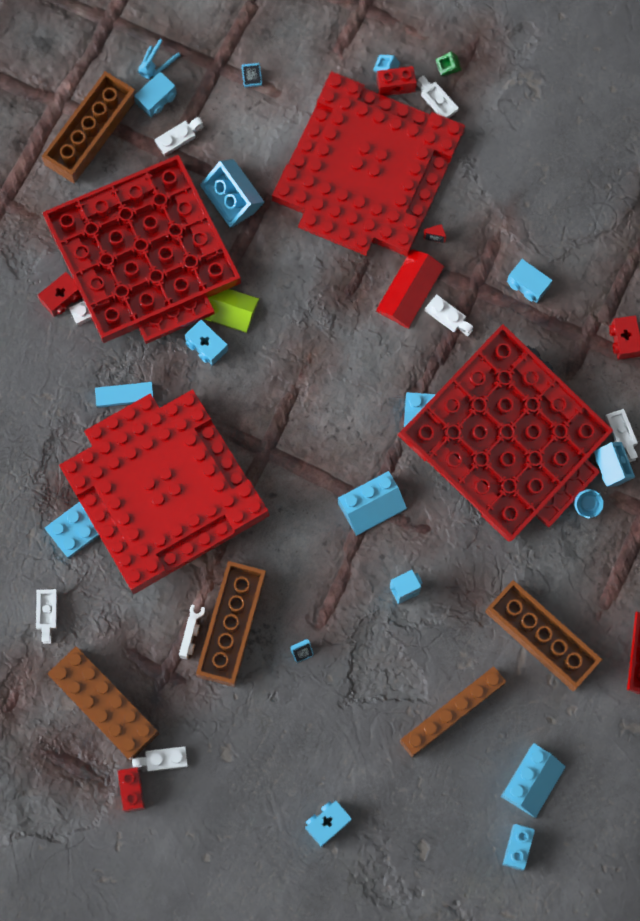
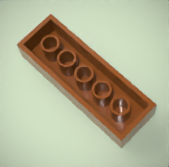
M105 71L43 153L44 165L75 184L135 103V89Z
M231 561L227 562L196 671L197 678L231 687L236 686L264 586L265 570Z
M514 580L511 581L485 611L487 615L573 692L602 661L594 651Z
M77 646L47 673L130 762L132 758H135L159 735V732Z

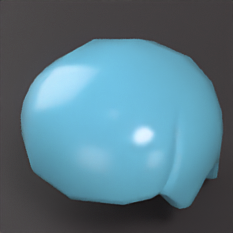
M586 489L579 492L575 497L574 506L580 516L593 518L598 516L603 510L604 500L597 491Z

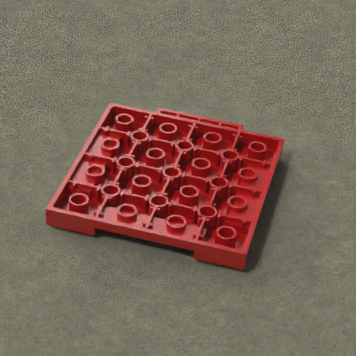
M331 71L299 143L272 194V201L303 214L298 228L367 256L372 243L408 256L464 134L466 125L431 112L430 115L364 88V84Z
M179 155L42 212L103 343L139 329L145 343L148 344L214 315L215 311L208 298L241 284V277Z
M502 324L397 435L417 455L433 466L481 513V516L510 542L534 516L547 527H550L575 500L578 493L591 483L600 471L587 459L613 432V429Z
M193 389L160 408L150 393L84 430V433L92 446L59 465L133 595L270 516L268 509L251 482L247 479Z

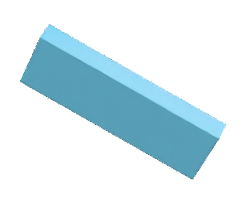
M152 382L95 388L96 406L99 408L128 405L150 393L153 397Z

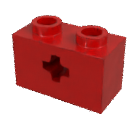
M414 66L377 71L379 94L391 96L415 92L416 78Z
M67 272L37 295L39 301L54 317L64 313L68 305L72 302H77L81 298L74 279Z
M636 315L614 318L611 325H609L610 336L614 338V343L612 344L613 353L617 354L618 360L640 357V333Z
M139 768L117 770L123 811L126 813L144 810L145 805Z

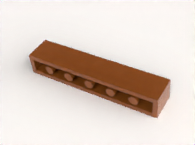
M493 666L400 740V743L409 755L414 757L504 686L506 680Z

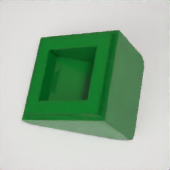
M449 52L436 59L441 76L461 71L458 57L453 52Z

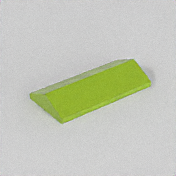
M231 289L208 298L215 314L205 318V320L247 333L259 298Z

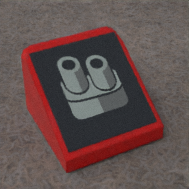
M442 224L425 229L423 238L425 240L445 243L446 234Z

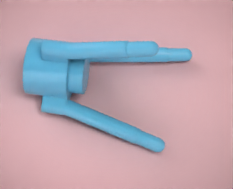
M162 39L158 41L154 49L152 46L149 47L139 67L138 73L146 79H150L151 76L154 78L180 56V53H177L155 70L156 65L152 60L163 42Z

